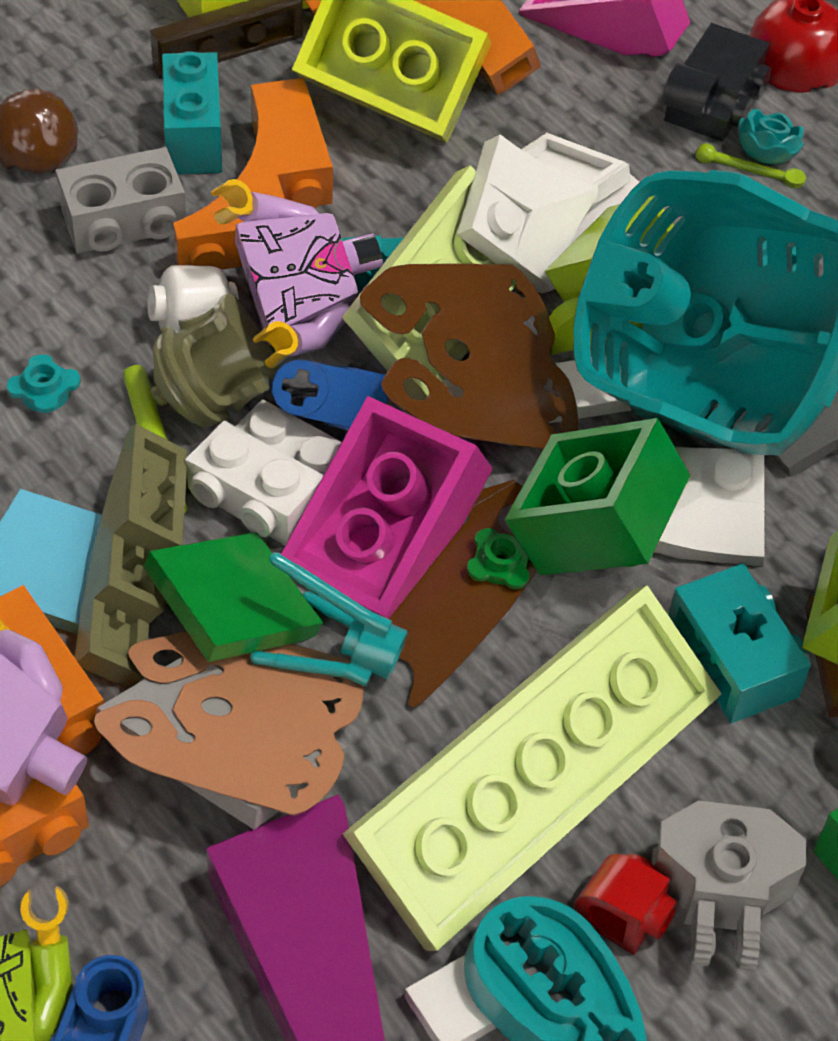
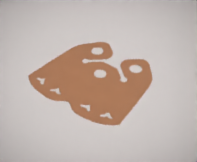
M181 632L140 641L132 645L127 653L140 674L146 679L157 683H171L206 671L209 665L223 668L222 674H212L183 685L172 709L186 731L193 734L195 739L187 743L179 741L176 737L178 735L177 730L157 704L145 700H129L96 713L94 719L97 731L106 738L121 756L138 767L222 795L290 815H296L307 811L320 802L336 782L343 767L344 753L342 747L335 739L334 733L357 719L362 706L364 686L346 678H342L343 682L340 683L332 676L254 664L250 660L252 653L207 662L188 632ZM289 644L261 650V652L281 653L349 664L351 662L350 660L311 648ZM162 650H172L182 656L183 662L176 667H163L155 663L153 656ZM218 697L230 702L232 710L226 715L215 716L205 712L201 705L208 698ZM337 698L341 699L339 703L334 704L335 713L333 714L328 712L327 706L322 702ZM141 717L151 723L152 730L142 736H132L126 734L120 725L126 718ZM315 750H321V754L316 758L319 767H314L303 756L310 755ZM308 784L306 788L297 790L296 798L290 797L291 793L286 785Z

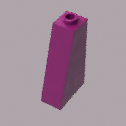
M339 794L318 802L307 811L296 815L288 814L256 829L249 830L206 848L209 881L285 1041H385L353 850L343 836V833L349 829L346 809Z

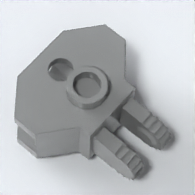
M698 800L661 821L659 846L653 849L651 863L657 868L659 873L670 878L667 895L679 901V906L685 910L684 924H691L690 959L692 964L709 966L716 944L714 927L737 930L734 947L737 969L755 972L759 958L762 916L792 899L806 866V839L772 810ZM725 824H736L743 829L745 835H722L720 828Z

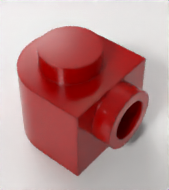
M611 854L604 859L576 899L575 910L591 924L597 933L635 955L648 934L657 940L664 935L676 914L679 901L667 895L670 878L659 873L657 868L647 859L636 854Z

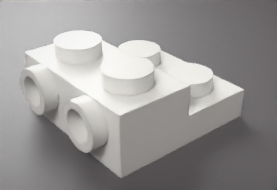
M262 399L236 426L223 421L185 459L188 489L203 505L209 508L219 506L241 519L251 532H257L261 537L270 536L286 546L342 442Z

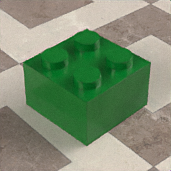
M658 418L553 434L507 514L505 522L540 575L569 572L579 573L588 570L645 565L649 563L691 475Z

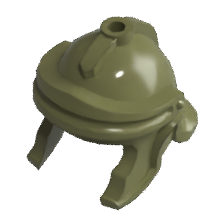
M232 293L223 295L218 303L205 313L197 317L178 320L180 330L177 333L172 326L163 327L161 329L162 333L157 337L153 345L154 380L156 386L151 388L150 391L154 400L162 408L169 405L173 410L200 427H211L229 419L227 409L233 408L239 412L254 397L272 389L270 380H273L276 371L280 369L279 365L274 368L266 366L264 361L273 354V351L267 341L254 343L253 338L261 331L244 306Z

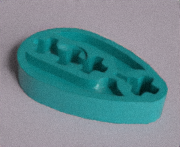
M522 896L501 902L492 908L481 920L466 950L464 959L465 981L477 1007L510 1041H647L642 1012L626 975L609 947L591 924L578 912L552 899ZM503 933L505 936L511 937L518 933L523 937L525 943L522 948L518 942L507 946L501 941L500 936ZM526 961L532 965L542 961L548 966L549 971L546 975L538 972L530 976L524 971L523 966ZM550 989L554 992L567 989L574 998L571 1002L567 999H562L556 1003L550 998L548 993Z

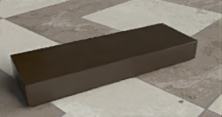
M247 0L150 29L153 69L160 79L163 78L162 54L217 52L218 63L302 38L303 0Z

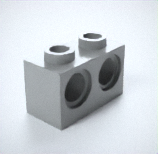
M167 147L56 170L60 207L77 254L92 250L109 251L120 244L147 238H167L174 233L173 223L186 217L185 192Z

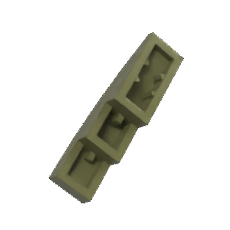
M136 423L127 432L106 497L93 546L81 606L75 659L81 668L124 687H132L145 678L135 667L127 652L132 645L148 640L149 623L165 609L164 597L143 566L150 551L183 545L187 469L185 462L187 458L186 449Z

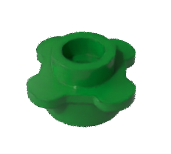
M492 528L478 531L474 538V544L477 547L476 555L467 563L469 576L478 582L487 580L495 584H506L510 589H520L526 586L530 578V573L526 569L529 557L518 540L509 534H499ZM503 555L507 559H499L497 556Z

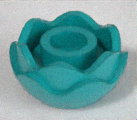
M753 109L745 119L741 118L738 134L743 150L748 156L759 162L771 165L783 164L793 159L805 144V142H802L803 126H793L788 116L783 113L765 115L761 110Z

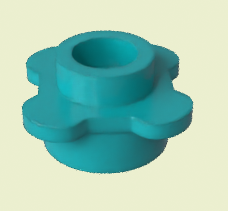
M39 354L29 359V365L20 375L12 376L8 379L7 391L11 397L21 398L23 403L31 410L49 413L62 407L67 402L70 391L78 389L81 380L78 371L75 369H64L53 362L51 356Z

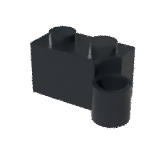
M710 23L684 64L676 63L667 79L662 96V103L667 105L664 121L723 142L733 126L738 128L741 118L745 119L749 114L753 101L751 96L761 97L765 91L772 67L765 65L769 43Z

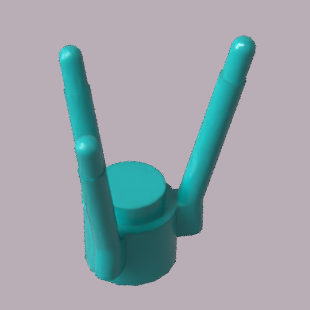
M272 553L269 561L273 566L310 590L304 592L303 596L311 607L349 628L341 648V653L351 657V662L349 664L254 651L251 654V662L280 669L346 678L365 687L372 674L388 680L400 657L408 636V630L393 625L392 620L366 609L280 553Z

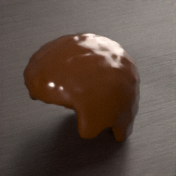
M34 88L32 90L25 89L15 92L4 99L0 105V164L5 169L17 166L22 170L32 173H48L59 168L67 161L71 153L76 152L79 133L78 125L72 112L61 97L54 95L50 91Z

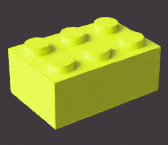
M321 0L292 70L307 82L447 143L491 46V41L487 32L414 0Z

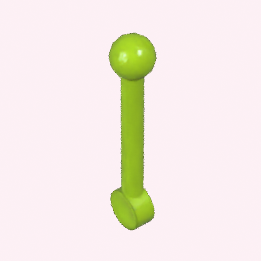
M709 143L699 145L695 152L697 160L702 163H720L784 181L791 188H800L806 181L805 173L799 169L793 168L786 172L717 152L714 146Z

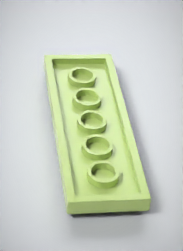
M648 585L635 588L343 833V836L421 946L426 951H438L721 695V692Z

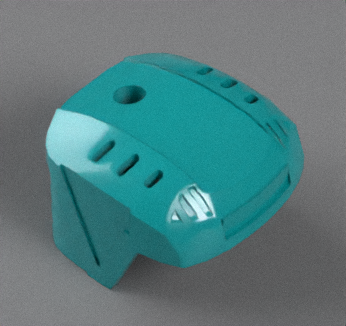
M668 170L656 172L643 178L632 188L612 214L598 240L583 283L574 322V357L578 372L592 386L631 407L634 413L646 420L658 418L661 425L715 445L736 449L743 454L782 455L813 426L827 407L830 408L838 391V220L812 211L741 173L710 170V172ZM654 196L631 224L628 231L625 232L629 221L649 197ZM669 206V207L660 215V217L656 220V222L653 224V226L649 229V231L645 234L644 238H643L642 241L640 242V238H641V236H642L644 230L647 228V226L650 224V222L654 219V217H655L664 207ZM678 217H682L676 222V224L672 227V229L661 241V243L658 245L657 249L654 252V248L660 237ZM767 241L768 263L763 267V243ZM796 246V269L792 272V249ZM823 257L824 272L819 277V261ZM714 312L715 319L711 330L704 336L694 338L693 324L696 319L703 313ZM629 321L644 323L642 330ZM591 329H592V362H591V351H590V334H591ZM606 336H607L606 362H605V341H606ZM620 347H621V355H620V361H619V352H620ZM716 404H718V407L710 414V416L707 419H704L705 416L711 411V409ZM745 411H747L743 418L735 425V427L733 429H730L739 419V417ZM773 417V420L768 424V426L763 431H761L763 427L768 423V421Z

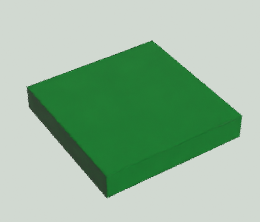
M257 532L152 550L149 552L143 566L207 662L306 641L317 636L323 624L289 575L270 563L269 557L272 552Z

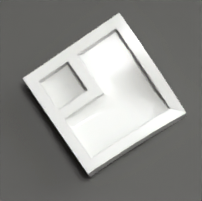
M498 135L484 143L457 235L494 263L514 265L528 278L537 292L546 293L554 290L555 287L546 275L545 270L571 245L583 218L598 195L599 188L593 183L568 175L545 164L512 144L502 135Z
M675 447L691 476L654 552L678 559L763 566L764 455L743 454L736 449Z

